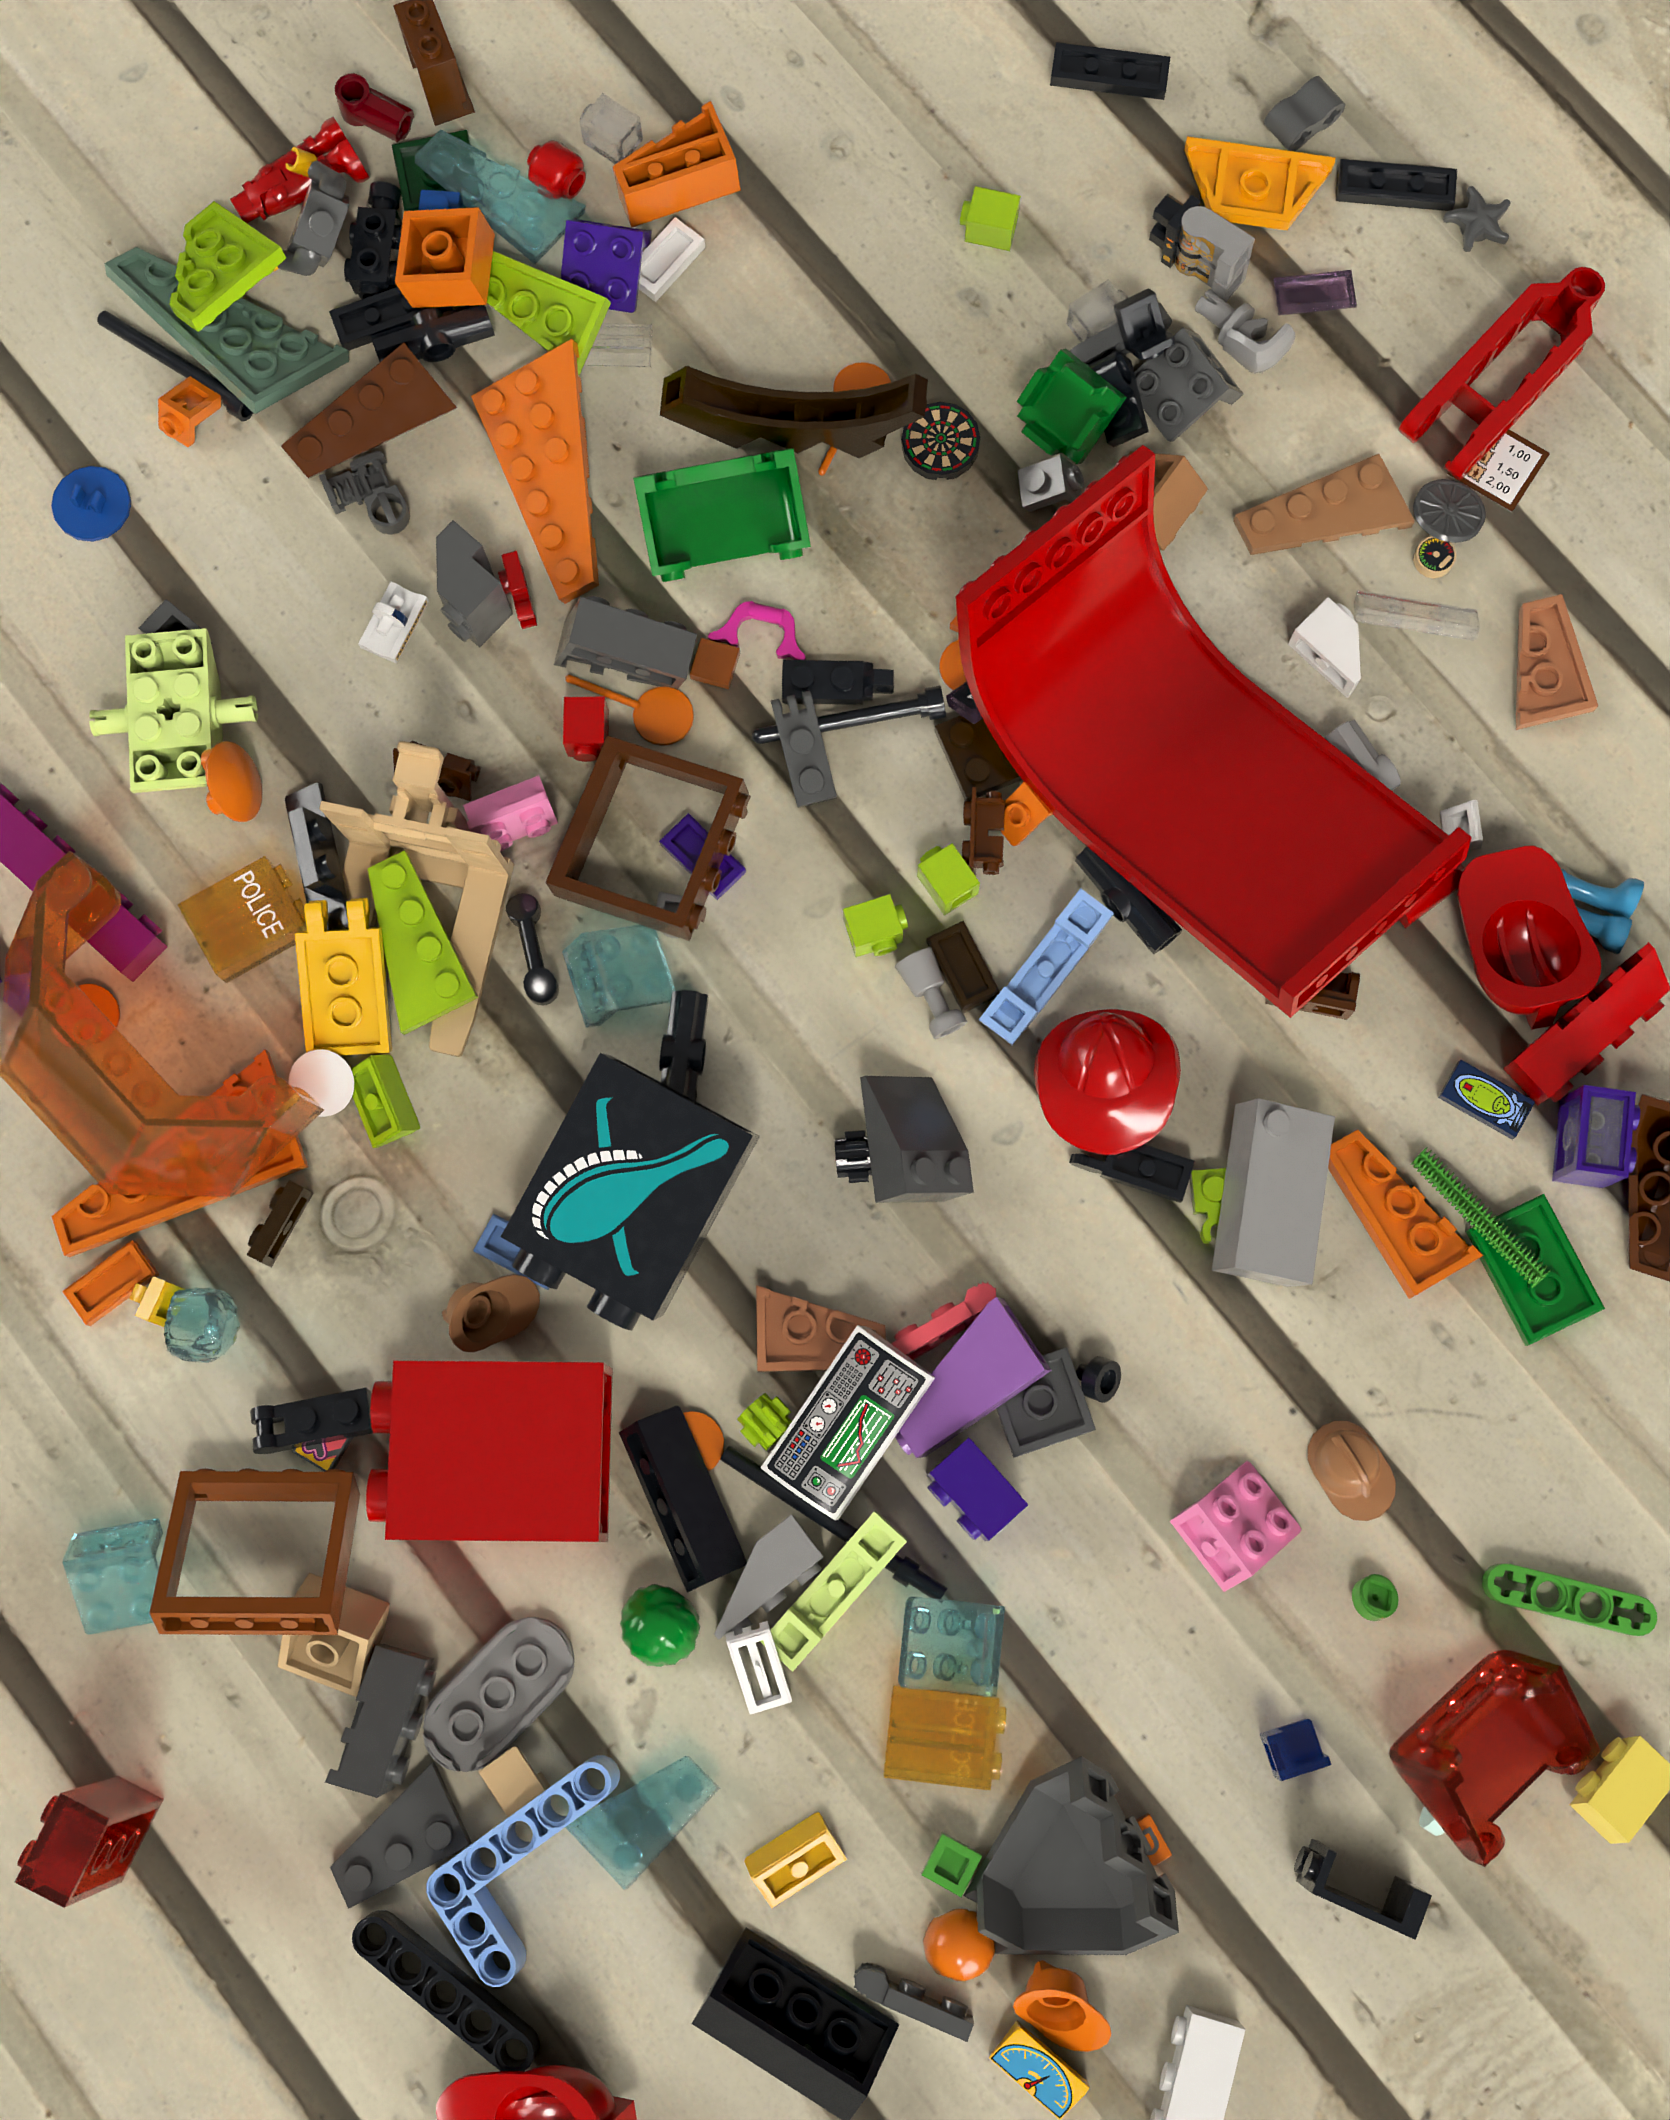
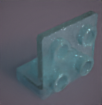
M642 925L585 932L581 933L562 951L586 1028L600 1026L617 1011L671 1002L673 991H676L657 932L654 929Z
M159 1518L73 1534L62 1563L86 1634L90 1635L154 1623L149 1612L159 1570L155 1555L163 1535Z

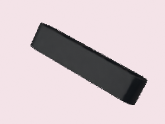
M377 1910L367 1915L355 1926L352 1932V1943L356 1952L499 2071L525 2072L537 2056L540 2045L538 2034L535 2030L402 1920L387 1910ZM370 1923H377L385 1929L386 1941L384 1945H375L368 1939L367 1927ZM404 1952H413L420 1958L421 1970L419 1973H409L403 1968L401 1959ZM443 1980L453 1984L456 1989L455 2001L445 2002L438 1997L436 1992L437 1982ZM478 2009L487 2012L492 2021L491 2029L487 2031L476 2029L471 2021L472 2011ZM510 2039L521 2040L526 2045L527 2057L521 2060L510 2057L506 2050V2041Z

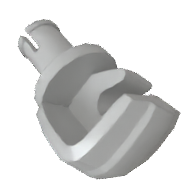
M1211 289L1205 292L1207 299L1201 296L1195 306L1197 313L1203 315L1220 329L1218 343L1223 346V350L1245 369L1254 374L1263 373L1276 365L1290 350L1296 337L1291 325L1286 323L1271 339L1260 342L1255 341L1266 335L1268 320L1266 318L1252 320L1255 310L1250 304L1244 303L1239 308L1234 309Z

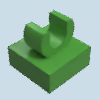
M941 1832L921 1875L962 1897L982 1858V1854Z

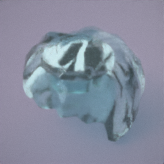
M192 1288L176 1291L170 1300L167 1320L164 1325L165 1347L167 1351L181 1360L195 1363L213 1362L224 1355L236 1342L237 1332L240 1329L237 1315L238 1307L233 1298L227 1292L213 1288Z

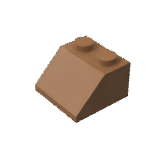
M1155 453L1154 527L1159 550L1162 551L1175 539L1178 530L1189 515L1196 510L1199 501L1208 490L1185 456Z

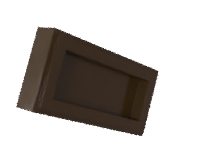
M964 921L926 938V943L932 948L938 966L962 1013L995 999L1000 993Z

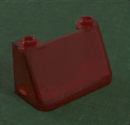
M1499 1650L1488 1654L1401 1735L1390 1747L1389 1756L1397 1773L1462 1855L1468 1860L1486 1867L1498 1856L1505 1845V1837L1501 1828L1493 1822L1546 1769L1559 1774H1578L1601 1752V1749L1561 1666L1513 1650Z

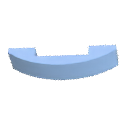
M1080 888L1055 920L1054 926L1009 984L1003 987L979 1018V1021L1013 1045L1070 975L1114 913Z

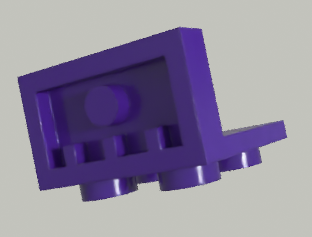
M579 219L566 220L561 279L606 297L611 302L609 310L628 313L635 312L637 308L643 248H647L651 243L652 231Z

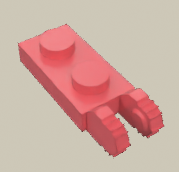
M988 1282L978 1283L977 1287L973 1286L967 1290L963 1302L954 1306L953 1302L941 1306L931 1314L932 1320L920 1327H917L916 1324L905 1327L894 1336L896 1341L891 1344L910 1359L915 1360L968 1329L985 1306L997 1297L996 1288L988 1284Z

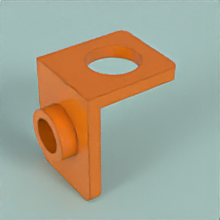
M1023 782L1005 800L1004 831H1001V833L1012 846H1017L1048 816L1053 815L1050 808L1026 782Z

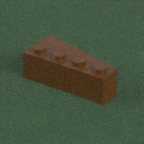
M402 343L284 442L281 447L306 477L310 479L454 411L457 407L406 344Z

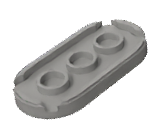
M527 1617L512 1621L501 1628L428 1704L423 1720V1737L426 1749L431 1757L446 1769L469 1772L483 1769L501 1756L569 1684L575 1660L572 1644L564 1631L549 1620L537 1617Z

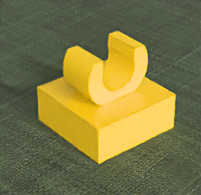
M153 1276L148 1288L136 1283L129 1299L140 1303L135 1316L173 1330L190 1291Z

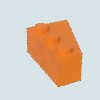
M711 101L701 107V114L686 124L681 120L673 125V132L656 144L651 140L612 166L619 198L631 228L741 191L736 158Z

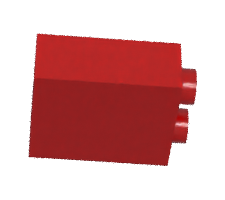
M393 1360L392 1381H375L371 1394L370 1419L373 1433L390 1434L388 1469H371L366 1490V1511L369 1522H386L385 1540L608 1542L613 1368L604 1362Z

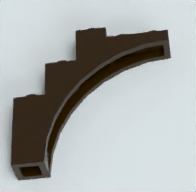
M685 366L664 378L660 416L736 449L761 437L786 449L793 448L797 454L823 442L854 457L861 458L883 448L887 434L925 417L928 379L915 373L891 383L865 389L839 392H798L741 384L710 375L690 366Z

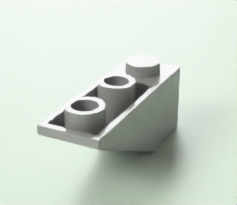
M792 1514L756 1542L714 1634L718 1640L725 1633L734 1631L735 1635L741 1634L743 1632L742 1628L752 1625L748 1616L761 1606L768 1613L787 1598L783 1589L795 1579L802 1586L822 1570L817 1562L824 1557Z

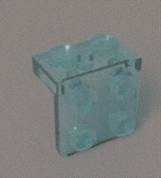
M909 1597L905 1604L898 1673L899 1685L910 1689L956 1691L997 1697L1005 1606Z

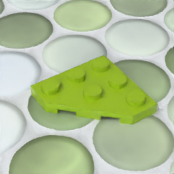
M213 201L185 224L183 237L186 241L185 251L179 253L175 273L178 286L177 291L171 293L169 305L178 318L199 332L205 326L211 324L218 315L235 301L241 299L261 279L271 274L287 258L278 244Z

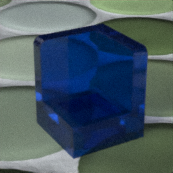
M1303 1719L1260 1733L1273 1776L1280 1781L1332 1765L1329 1756L1322 1752L1310 1719Z

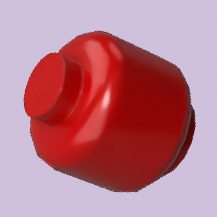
M551 140L542 146L537 145L528 156V179L530 183L554 201H563L566 198L572 199L582 189L586 180L584 162L578 154L561 142Z

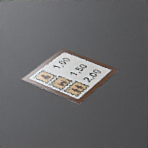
M1508 430L1459 482L1513 512L1550 453L1515 432ZM1449 472L1447 473V475H1449V476L1453 477L1454 479H1456V478H1455L1453 475H1451Z

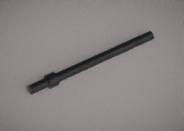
M730 1445L720 1458L722 1462L847 1543L857 1532V1528L843 1519L834 1520L804 1501L762 1470L759 1464ZM895 1555L884 1567L894 1574L892 1577L894 1580L906 1588L910 1584L937 1603L940 1602L948 1589L919 1570L920 1564L907 1556L902 1559Z

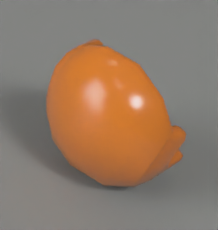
M953 1909L934 1918L930 1922L923 1940L925 1957L930 1966L937 1974L955 1981H967L980 1976L989 1968L995 1953L994 1940L978 1932L977 1913L968 1909Z

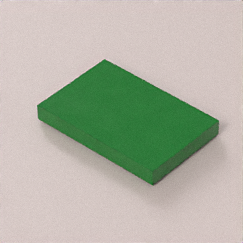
M1545 1194L1496 1216L1494 1219L1495 1221L1499 1218L1501 1219L1498 1223L1499 1225L1504 1222L1503 1229L1508 1226L1506 1232L1512 1230L1510 1236L1516 1234L1514 1240L1520 1238L1518 1244L1524 1242L1522 1248L1526 1245L1528 1246L1525 1250L1526 1252L1530 1249L1532 1250L1529 1254L1530 1256L1534 1253L1536 1254L1533 1260L1538 1257L1540 1258L1537 1264L1543 1261L1541 1268L1547 1265L1545 1272L1551 1269L1547 1276L1534 1288L1531 1287L1533 1283L1528 1284L1529 1280H1524L1525 1276H1520L1521 1272H1516L1517 1268H1512L1514 1264H1508L1510 1260H1504L1506 1256L1502 1257V1252H1497L1498 1248H1493L1495 1244L1490 1245V1241H1486V1237L1481 1236L1483 1233L1477 1232L1479 1229L1472 1227L1465 1231L1472 1245L1483 1255L1480 1257V1260L1525 1346L1531 1345L1605 1309Z

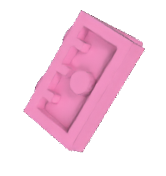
M539 775L463 805L469 819L467 825L470 832L489 835L492 840L499 841L501 844L500 851L512 846V841L527 835L529 838L542 836L551 830V826L558 824Z
M1249 1461L1240 1465L1203 1498L1170 1520L1171 1524L1224 1592L1253 1576L1301 1532L1299 1524Z

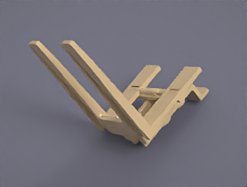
M400 741L397 745L399 756L392 780L397 786V796L393 795L389 808L392 816L377 813L375 815L367 814L363 809L321 801L319 809L349 840V847L342 871L348 901H351V898H368L370 909L369 928L374 927L377 914L367 868L404 850L408 853L421 880L463 889L451 943L478 998L433 1020L429 1049L433 1052L460 1057L463 1054L477 1016L514 863L510 858L503 857L500 852L501 844L499 841L492 840L489 835L470 832L465 817L458 808L453 806L445 792L438 785L444 760L440 750L434 747ZM429 812H432L429 824H426Z

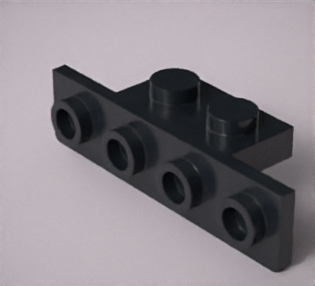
M316 782L285 797L306 903L315 900H327V930L349 929L346 901L348 899L331 821L319 809L321 801L326 802L323 785Z

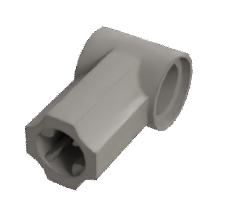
M1355 719L1343 723L1325 736L1327 741L1390 790L1400 786V776L1394 764L1387 756L1379 755Z

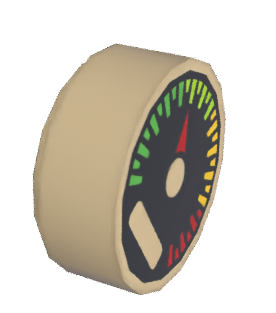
M1433 536L1425 538L1414 553L1413 561L1415 568L1427 578L1443 577L1449 573L1456 561L1454 545L1451 542H1445Z

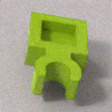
M1226 1168L1192 1170L1190 1176L1193 1215L1206 1214V1221L1200 1231L1203 1243L1211 1242V1227L1218 1226Z

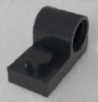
M1116 351L1087 365L1127 397L1104 430L1107 443L1112 447H1116L1149 432L1132 361Z

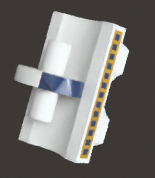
M391 581L380 603H376L372 610L374 614L358 643L360 648L397 664L429 602L428 598L422 594L411 592Z

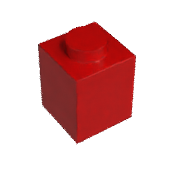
M605 696L564 697L563 745L568 757H573L575 760L582 762L597 760L606 737L609 736V709Z

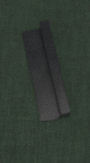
M679 1406L671 1407L640 1419L620 1431V1437L687 1593L746 1566L747 1560L681 1408Z

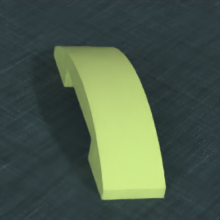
M876 1510L771 1629L779 1659L792 1672L908 1541Z

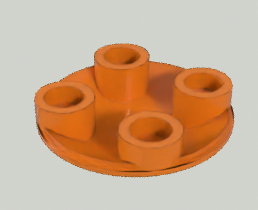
M230 741L220 742L213 748L205 750L201 755V764L205 770L209 790L206 796L209 809L216 815L223 813L236 822L252 820L261 807L262 784L257 767L250 755L241 746Z

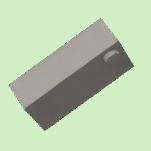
M1259 1098L1235 1105L1212 1271L1286 1287L1313 1284L1335 1116Z

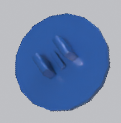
M88 466L74 470L60 481L54 490L51 508L54 520L65 534L77 540L94 542L108 538L121 529L129 517L131 497L128 487L118 474L105 467Z

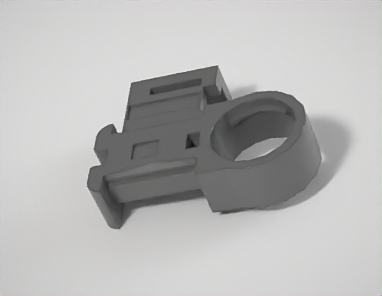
M375 451L351 461L350 468L353 472L352 474L350 471H347L330 479H327L325 474L319 475L335 514L346 511L344 506L356 501L359 505L364 504L362 501L364 499L368 516L373 526L379 532L388 535L397 534L408 525L410 520L409 508L405 499L400 494L397 485L390 486L382 467L387 461L381 451ZM367 463H372L370 467H365ZM335 488H336V491H337V493H338V496H339V498H340V500H341V504H339V505H338V503H337V501H336L337 497H336L335 492H334V490H333V489H335ZM389 502H396L402 507V513L397 519ZM380 506L383 508L388 523L380 522L376 519L375 514Z

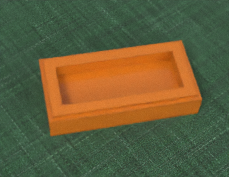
M131 1240L62 1292L85 1325L92 1326L130 1297L136 1283L146 1286L150 1283L153 1276L158 1277L160 1274L139 1244Z

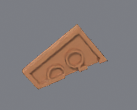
M1560 594L1523 603L1519 609L1516 730L1594 712L1598 707V703L1563 595Z
M756 1285L758 1372L827 1371L857 1325L871 1328L886 1340V1328L883 1324L838 1310L835 1311Z

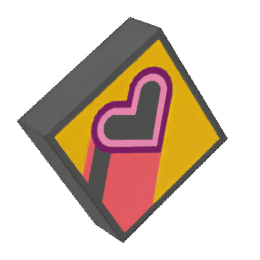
M354 1437L294 1448L292 1452L325 1472L329 1469H335Z

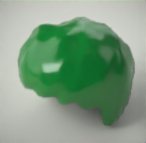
M658 1584L640 1587L629 1597L621 1611L620 1626L622 1629L621 1638L630 1649L631 1655L647 1666L656 1667L676 1665L680 1659L687 1658L695 1649L696 1639L700 1630L699 1615L692 1603L671 1587H664Z

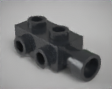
M377 181L370 185L368 203L371 205V208L358 207L356 222H351L349 240L352 246L351 258H346L344 277L345 281L350 283L354 293L358 294L361 299L397 286L395 284L402 229V222L397 210L400 204L401 190L396 185L388 182ZM370 259L372 265L367 266V260Z

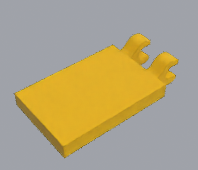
M351 898V901H346L349 929L327 930V900H315L305 903L304 912L307 931L296 932L295 942L306 1053L319 1049L329 1050L340 1056L390 1053L392 1051L382 927L369 928L370 909L368 898Z

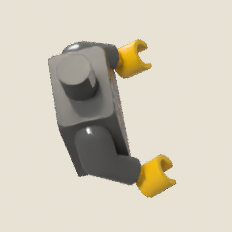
M292 147L291 150L296 152L297 159L294 165L286 163L287 170L309 177L311 182L287 249L283 250L287 259L279 264L274 271L280 269L303 276H310L316 272L318 266L324 267L330 260L349 208V196L345 195L346 181L341 174L317 161L314 154Z

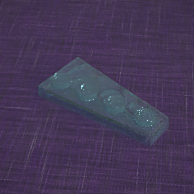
M441 129L415 155L416 165L447 191L460 192L463 204L467 208L479 207L490 227L534 264L565 234L566 220L579 219L585 213L586 205L574 199L570 202L562 197L553 198L554 194L549 192L543 185L540 184L538 187L532 181L520 176L519 170L508 164H505V166L499 165L486 158L485 152Z

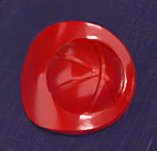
M1120 1009L1084 1012L1059 1023L1041 1042L1034 1064V1080L1044 1116L1051 1128L1062 1139L1073 1146L1101 1155H1117L1136 1149L1150 1141L1163 1129L1174 1107L1181 1072L1179 1051L1170 1033L1161 1024L1145 1015Z

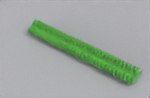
M1425 1148L1410 1165L1415 1164L1413 1168H1418L1417 1172H1422L1420 1175L1425 1176L1424 1179L1429 1180L1428 1183H1433L1432 1187H1437L1436 1191H1441L1439 1194L1444 1195V1199L1449 1198L1447 1202H1452L1451 1206H1456L1455 1210H1460L1458 1213L1463 1214L1462 1217L1467 1218V1222L1471 1221L1470 1225H1475L1474 1229H1479L1477 1232L1483 1233L1481 1236L1486 1237L1485 1240L1490 1241V1245L1495 1244L1493 1248H1498L1497 1252H1502V1257L1506 1256L1504 1260H1510L1508 1264H1514L1512 1268H1517L1516 1272H1521L1520 1276H1525L1524 1280H1529L1528 1284L1533 1283L1531 1287L1534 1288L1547 1276L1551 1269L1545 1272L1547 1265L1541 1268L1543 1261L1537 1264L1540 1258L1538 1257L1533 1260L1536 1254L1534 1253L1530 1256L1529 1254L1532 1250L1530 1249L1526 1252L1525 1250L1528 1246L1526 1245L1522 1248L1524 1242L1518 1244L1520 1238L1514 1240L1516 1234L1510 1236L1512 1230L1506 1232L1508 1226L1503 1229L1504 1222L1499 1225L1498 1223L1501 1219L1499 1218L1495 1221L1494 1219L1497 1215L1495 1214L1491 1217L1493 1211L1487 1213L1489 1207L1483 1209L1485 1203L1479 1205L1481 1199L1476 1202L1475 1200L1478 1196L1476 1195L1472 1198L1471 1196L1474 1192L1472 1191L1468 1194L1467 1192L1470 1188L1464 1190L1466 1184L1460 1186L1462 1180L1457 1183L1458 1176L1453 1179L1452 1177L1455 1173L1453 1172L1449 1175L1451 1169L1445 1171L1447 1165L1441 1167L1443 1161L1438 1164L1437 1162L1440 1158L1438 1157L1434 1160L1433 1158L1436 1154L1434 1153L1430 1156L1432 1150L1426 1152L1427 1148Z

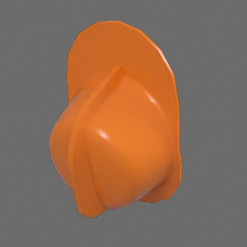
M1044 1960L1038 1961L1035 1964L1033 1974L1026 1984L1025 1992L1016 1997L1013 2003L1015 2013L1060 2047L1073 2051L1089 2052L1098 2050L1108 2044L1112 2034L1110 2024L1099 2011L1089 2004L1082 1978L1075 1972L1056 1968Z

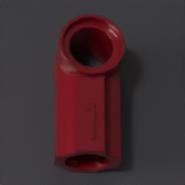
M355 73L346 74L337 80L335 95L341 116L345 122L352 126L365 125L397 143L400 140H405L411 130L414 118L411 108L370 88L367 80L361 75ZM360 99L358 101L350 102V100Z

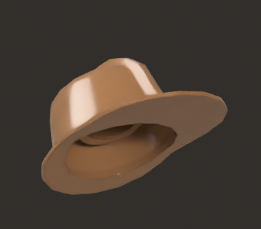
M517 1274L502 1276L484 1284L471 1282L462 1285L453 1293L447 1308L442 1311V1317L449 1324V1335L453 1344L463 1352L474 1353L525 1330L537 1314L540 1305V1294L535 1283L526 1276Z
M1333 1421L1319 1428L1313 1434L1308 1445V1463L1331 1503L1342 1515L1353 1520L1369 1521L1382 1516L1390 1508L1395 1497L1396 1480L1389 1464L1372 1437L1362 1427L1349 1421Z

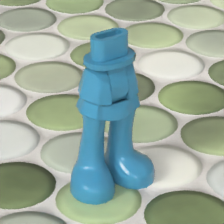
M1561 869L1572 898L1614 915L1603 916L1576 907L1589 934L1597 938L1605 950L1619 954L1628 938L1632 925V920L1629 918L1639 903L1644 888V881L1628 878L1616 888H1608L1581 880Z

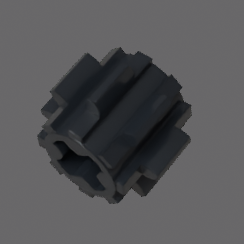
M865 1130L846 1131L845 1138L835 1139L838 1178L848 1177L849 1183L869 1182V1175H872L868 1138L865 1136Z

